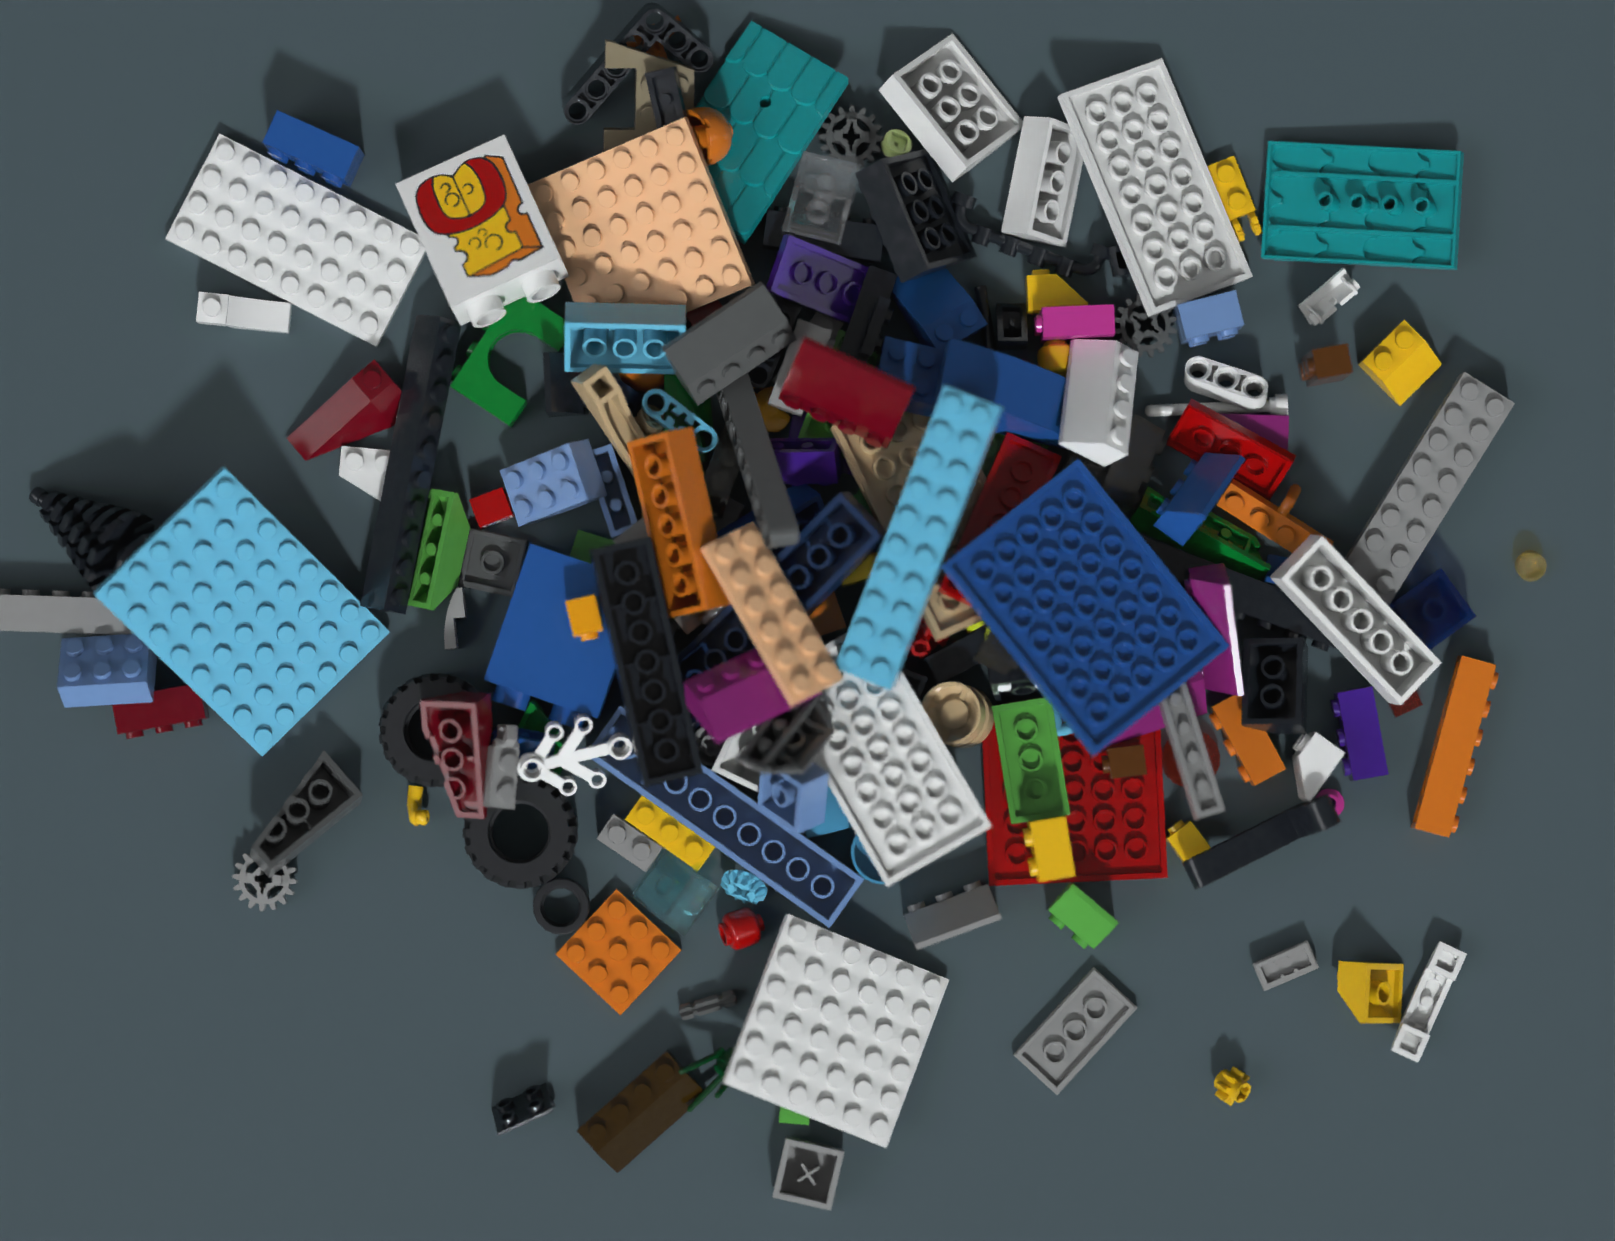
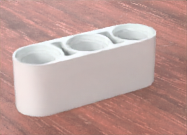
M1202 356L1190 358L1185 365L1184 383L1192 392L1249 411H1258L1266 404L1268 384L1259 375ZM1201 371L1205 375L1198 378L1192 376L1191 373ZM1226 380L1230 381L1233 385L1223 387L1219 382ZM1257 390L1261 394L1259 396H1251L1247 392Z

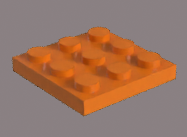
M616 889L563 945L556 955L621 1015L682 949Z

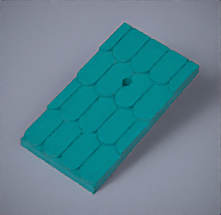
M753 21L749 23L727 55L726 61L696 106L711 107L718 110L725 116L733 128L732 144L728 154L718 163L708 166V169L735 236L744 245L849 82L847 76L811 57V55L796 46L787 43L784 39L762 28V26Z
M1268 141L1261 258L1275 261L1457 270L1464 153L1452 150Z

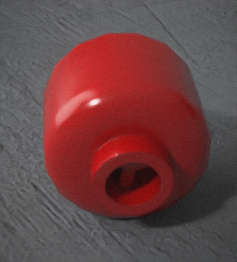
M744 907L726 913L722 918V923L718 924V929L725 946H730L734 950H741L759 943L761 932L765 930V926L760 914L755 915L750 908Z

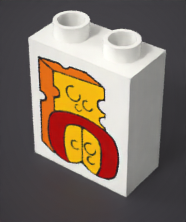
M505 135L499 136L395 184L448 303L460 325L470 321L476 328L491 325L504 317L506 314L505 305L525 296L530 303L546 300L560 290L561 286L558 281L569 277Z

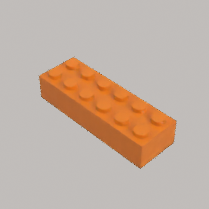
M693 427L667 431L627 442L647 535L651 538L668 618L730 605V600L701 551L704 546L718 540Z

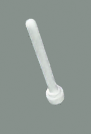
M1275 394V397H1269L1265 406L1258 411H1249L1225 402L1201 403L1219 414L1269 412V415L1288 416L1287 394ZM1188 403L1148 405L1145 408V414L1149 417L1180 416Z

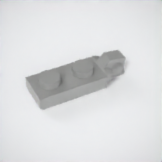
M497 725L496 739H493L492 746H488L483 800L485 807L515 809L518 776L517 764L520 752L519 742H517V726Z

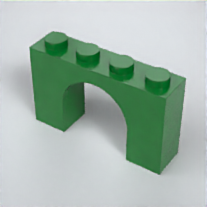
M526 296L505 305L506 314L504 317L482 328L485 334L479 342L477 340L473 341L466 352L469 358L463 367L458 365L455 368L451 377L453 382L450 387L509 427L513 426L527 405V401L494 378L490 368V356L494 346L499 340L509 334L526 333L536 337L558 353H561L565 348V319L539 302H528Z

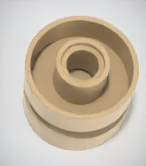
M944 682L933 687L922 701V707L946 745L958 748L973 747L985 740L992 730L994 723L993 705L987 695L975 687L957 682Z

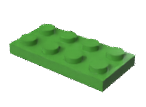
M1044 697L992 706L1011 824L1070 815L1054 712L1051 704Z

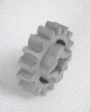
M244 853L242 856L246 862L244 864L236 863L235 866L240 869V873L232 875V878L239 880V884L234 886L233 889L243 892L239 900L243 901L248 898L250 900L248 907L253 908L257 903L259 904L260 911H265L267 904H269L272 910L277 909V901L283 905L288 903L285 895L295 894L290 885L298 883L297 879L291 878V874L296 872L297 868H289L286 864L282 867L284 875L277 872L271 876L272 882L267 883L265 888L263 887V882L258 881V876L264 874L263 870L259 867L254 872H247L248 868L255 861L249 854ZM246 883H251L255 887L257 897L249 891ZM283 886L282 890L275 897L270 898L273 888Z

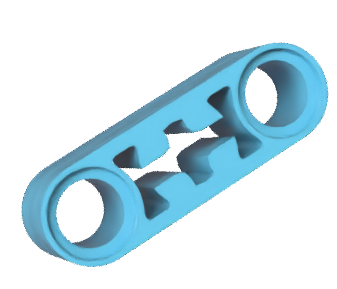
M652 389L644 395L641 402L643 411L666 430L672 431L685 428L683 426L675 428L673 426L675 420L669 415L665 420L660 417L668 410L671 404L675 408L670 412L677 417L681 414L685 415L684 422L689 427H692L694 422L699 425L693 430L694 436L699 431H706L710 434L711 444L706 448L697 445L698 453H707L716 446L718 437L715 430L665 391ZM651 395H659L663 399L664 406L662 410L652 411L648 407L647 400Z

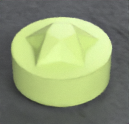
M899 129L888 131L883 137V141H881V149L888 158L909 153L912 148L910 137Z

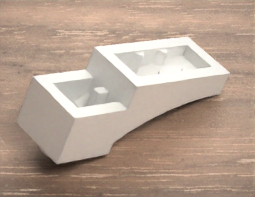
M199 292L196 322L237 329L289 334L292 304L231 296L228 294Z

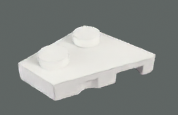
M341 446L339 476L381 501L390 450Z

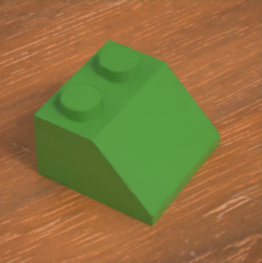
M1070 882L1047 908L1051 913L1048 919L1061 930L1066 925L1074 932L1071 938L1084 949L1088 945L1094 949L1119 924L1117 920Z

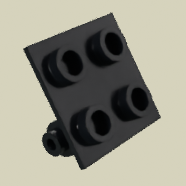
M546 1083L539 1086H530L522 1094L513 1098H504L496 1106L491 1107L498 1136L553 1111V1108L556 1106L553 1098L549 1096Z

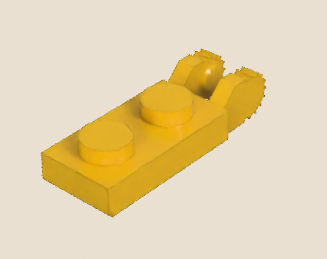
M1235 156L1208 165L1207 167L1238 242L1245 240V233L1238 221V218L1247 215L1250 228L1255 236L1262 234L1259 220L1255 214L1256 209Z

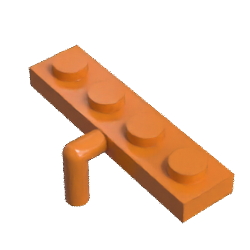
M1233 478L1216 504L1291 553L1310 535H1321L1331 545L1334 542L1289 514L1301 492V487L1298 484L1290 486L1284 500L1278 507Z

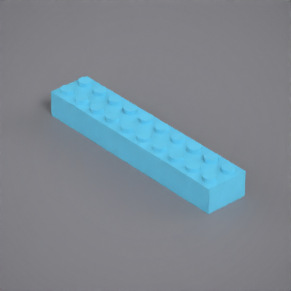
M944 385L835 664L839 670L888 690L895 688L940 574L941 566L944 564L1002 416L1004 406L952 385Z

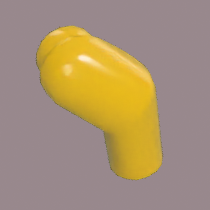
M408 785L407 810L409 821L415 826L419 824L425 826L429 822L430 814L428 810H422L423 786Z

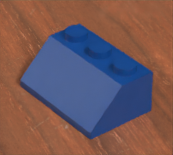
M1204 453L1198 462L1192 459L1183 471V474L1187 476L1186 479L1183 481L1179 478L1169 492L1173 495V498L1171 500L1165 498L1157 509L1156 513L1160 516L1154 526L1183 546L1207 517L1245 461V458L1241 455Z

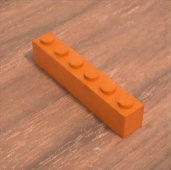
M1463 655L1457 656L1411 828L1448 838L1451 832H1456L1460 816L1456 815L1458 804L1463 805L1467 794V787H1464L1466 775L1471 776L1475 765V759L1471 758L1474 746L1479 747L1483 735V730L1479 729L1482 718H1487L1491 706V701L1487 700L1489 690L1495 689L1499 673L1495 672V664Z

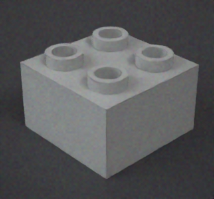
M786 1136L772 1197L831 1211L844 1149Z

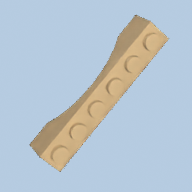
M593 364L570 382L634 477L627 442L645 438V435L635 421L624 398L622 389L608 368L604 365Z

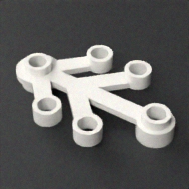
M579 714L574 720L575 727L558 754L547 756L554 742L559 741L564 734L562 725L557 721H551L545 726V736L536 750L528 752L519 758L517 764L518 774L522 779L529 782L542 779L558 788L563 795L571 796L577 791L576 780L572 776L561 777L550 770L561 766L588 781L592 788L599 789L606 784L604 771L599 768L590 769L579 762L608 754L618 760L625 759L632 753V743L626 734L616 733L607 742L576 749L584 735L593 728L591 717L587 714ZM582 720L589 722L585 728L579 727L578 724ZM556 727L560 730L556 735L549 734L551 728ZM618 740L625 742L621 748L615 747L614 743ZM530 762L537 764V767L533 770L526 768ZM594 775L602 776L599 782H593L591 779ZM566 782L573 784V787L568 790L562 786Z

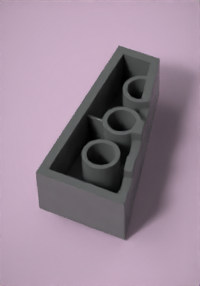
M325 751L321 753L316 763L306 773L300 784L251 847L250 857L269 878L361 804L363 794Z

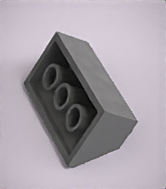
M760 281L661 348L682 387L695 403L699 405L797 340L788 320Z

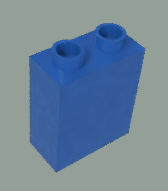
M530 543L484 680L497 684L492 700L526 711L531 696L553 703L549 720L574 728V720L579 714H587L597 719L601 718L616 674L593 567L590 563ZM595 594L604 631L598 632L599 638L581 642V637H573L565 601ZM586 720L580 721L578 726L583 728Z

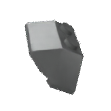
M824 690L821 691V695L764 721L738 754L736 761L762 774H804L834 734V727Z

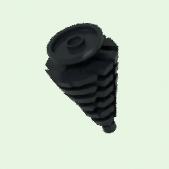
M41 487L34 488L29 495L30 502L38 507H42L39 510L41 518L45 523L49 524L51 533L58 537L60 546L62 548L66 547V554L72 560L73 565H76L79 569L78 571L81 576L88 580L86 583L93 590H96L154 533L155 525L148 523L153 519L136 510L132 511L128 508L116 507V505L104 502L97 503L94 500L83 499L75 494L67 496V494L59 491L48 493Z

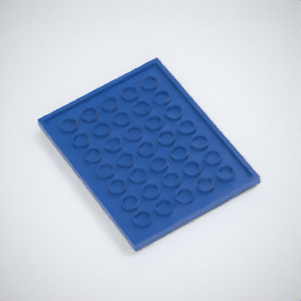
M1080 459L1073 462L941 566V569L1092 757L1230 647Z

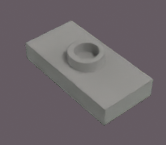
M1308 940L1252 963L1263 991L1319 968Z

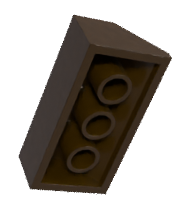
M668 1049L577 1129V1132L596 1154L617 1173L687 1112V1107L703 1091V1088L689 1072L679 1074V1069L683 1068V1066Z

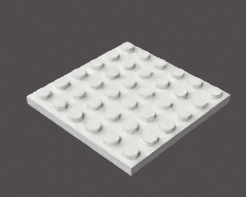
M785 914L721 1083L887 1148L949 979L790 914Z

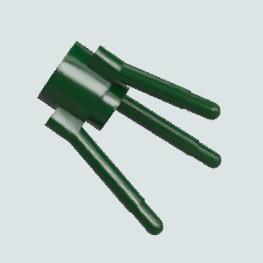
M720 1047L714 1053L679 1069V1074H684L716 1059L714 1069L718 1076L687 1107L688 1112H692L722 1081L734 1048L729 1047L725 1051L723 1047ZM722 1083L714 1095L715 1098H720L728 1088V1085Z

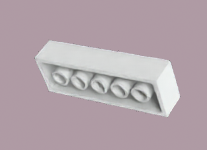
M1310 535L1270 576L1276 585L1388 703L1402 705L1442 663L1323 536Z

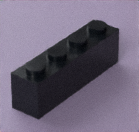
M774 206V210L767 211L763 248L779 251L783 236L786 234L852 261L880 265L883 242L877 224L873 219L863 218L862 223L850 221L851 217L847 215L833 214L832 219L821 217V212L804 210L803 214L792 213V208Z

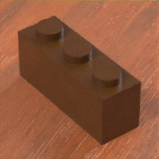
M1348 343L1313 349L1302 357V363L1298 364L1301 381L1306 380L1307 387L1342 381L1351 375L1353 369Z

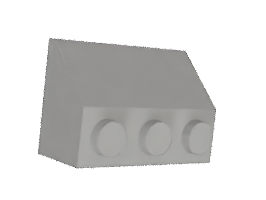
M979 880L963 886L965 892L953 895L952 891H948L935 896L937 902L925 906L924 901L908 906L909 912L903 915L916 950L1002 919L988 884L981 885Z

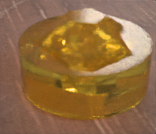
M1534 550L1521 553L1515 561L1517 574L1523 580L1529 582L1540 579L1545 574L1547 568L1545 559Z

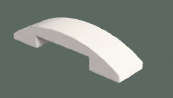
M1441 941L1438 942L1410 998L1392 1043L1391 1051L1419 1063L1431 1036L1429 1033L1452 982L1457 978L1467 953Z

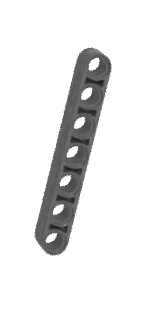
M747 372L717 392L716 395L765 547L769 549L795 545L799 542L798 525Z

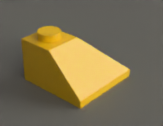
M1339 961L1337 991L1359 1023L1401 1022L1404 964Z

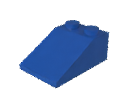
M946 268L901 283L899 276L896 278L891 296L921 345L944 350L950 338L965 341L980 332L988 324L973 299Z

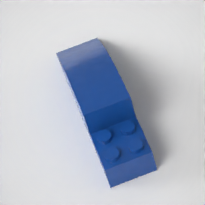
M885 336L878 353L875 369L915 387L905 412L932 418L943 387L949 384L1005 407L995 433L1006 435L1009 432L1028 441L1070 450L1059 444L1066 383L1065 377L1007 354L953 338L949 339L944 350Z

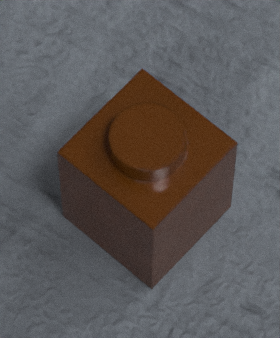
M1143 745L1105 749L1106 755L1101 756L1103 774L1108 773L1109 779L1147 774Z

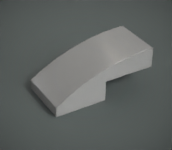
M462 587L455 589L448 606L444 627L445 650L459 649L456 619L467 618L465 590Z

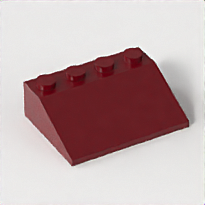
M804 336L778 399L782 400L789 408L801 409L810 413L811 417L817 421L830 422L838 426V429L845 434H855L864 438L871 446L887 449L915 387Z

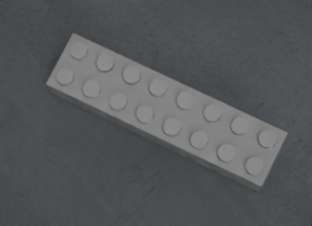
M1466 372L1461 373L1454 382L1344 558L1387 605H1390L1515 404Z

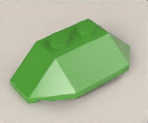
M432 488L429 491L408 606L434 610L458 586L470 530L458 493Z

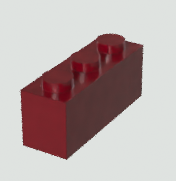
M188 685L154 691L153 702L112 705L117 734H126V739L143 737L144 730L155 729L156 734L174 731L173 725L184 723L185 728L202 726V720L209 719L207 703Z

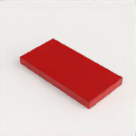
M1192 398L1165 443L1197 462L1204 453L1243 456L1245 461L1233 478L1269 501L1297 456Z

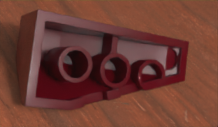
M374 359L290 434L287 440L303 459L308 461L336 450L341 446L389 429L396 424L402 391Z
M458 692L420 700L422 730L426 739L429 738L435 753L433 758L436 765H440L445 778L444 786L456 817L485 819L487 817V807L483 805L487 753L488 746H491L492 732L490 693Z

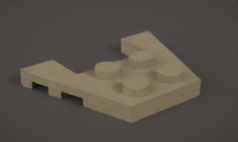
M605 39V68H635L634 127H603V152L657 129L645 73L676 66L685 109L687 110L694 108L695 72L693 67L642 52L637 48L628 47L610 39Z

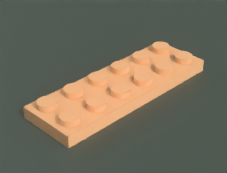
M754 521L701 549L790 707L799 704L843 679L770 549L765 547L762 536Z

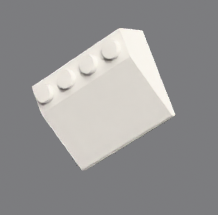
M953 33L895 72L879 89L880 93L951 182H954L1022 130L1023 121Z

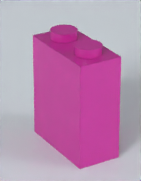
M1114 304L1042 307L1039 315H1036L1034 318V335L1040 336V343L1049 340H1066L1067 342L1073 339L1112 340L1115 335Z

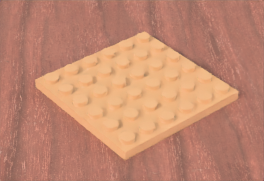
M684 117L528 184L568 272L569 277L564 279L574 302L686 305L687 313L755 285L688 117Z

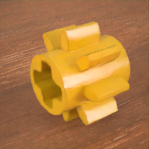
M1235 1066L1230 1071L1228 1069L1220 1071L1214 1080V1087L1217 1089L1214 1095L1230 1106L1233 1105L1234 1101L1237 1103L1243 1102L1251 1091V1086L1247 1083L1250 1076Z

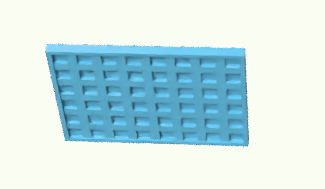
M224 466L93 592L114 615L261 756H264L390 633L389 629L366 607L360 606L361 602Z

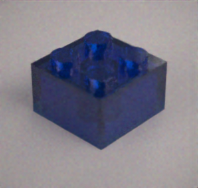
M1441 568L1433 571L1389 605L1429 650L1476 617L1475 613Z

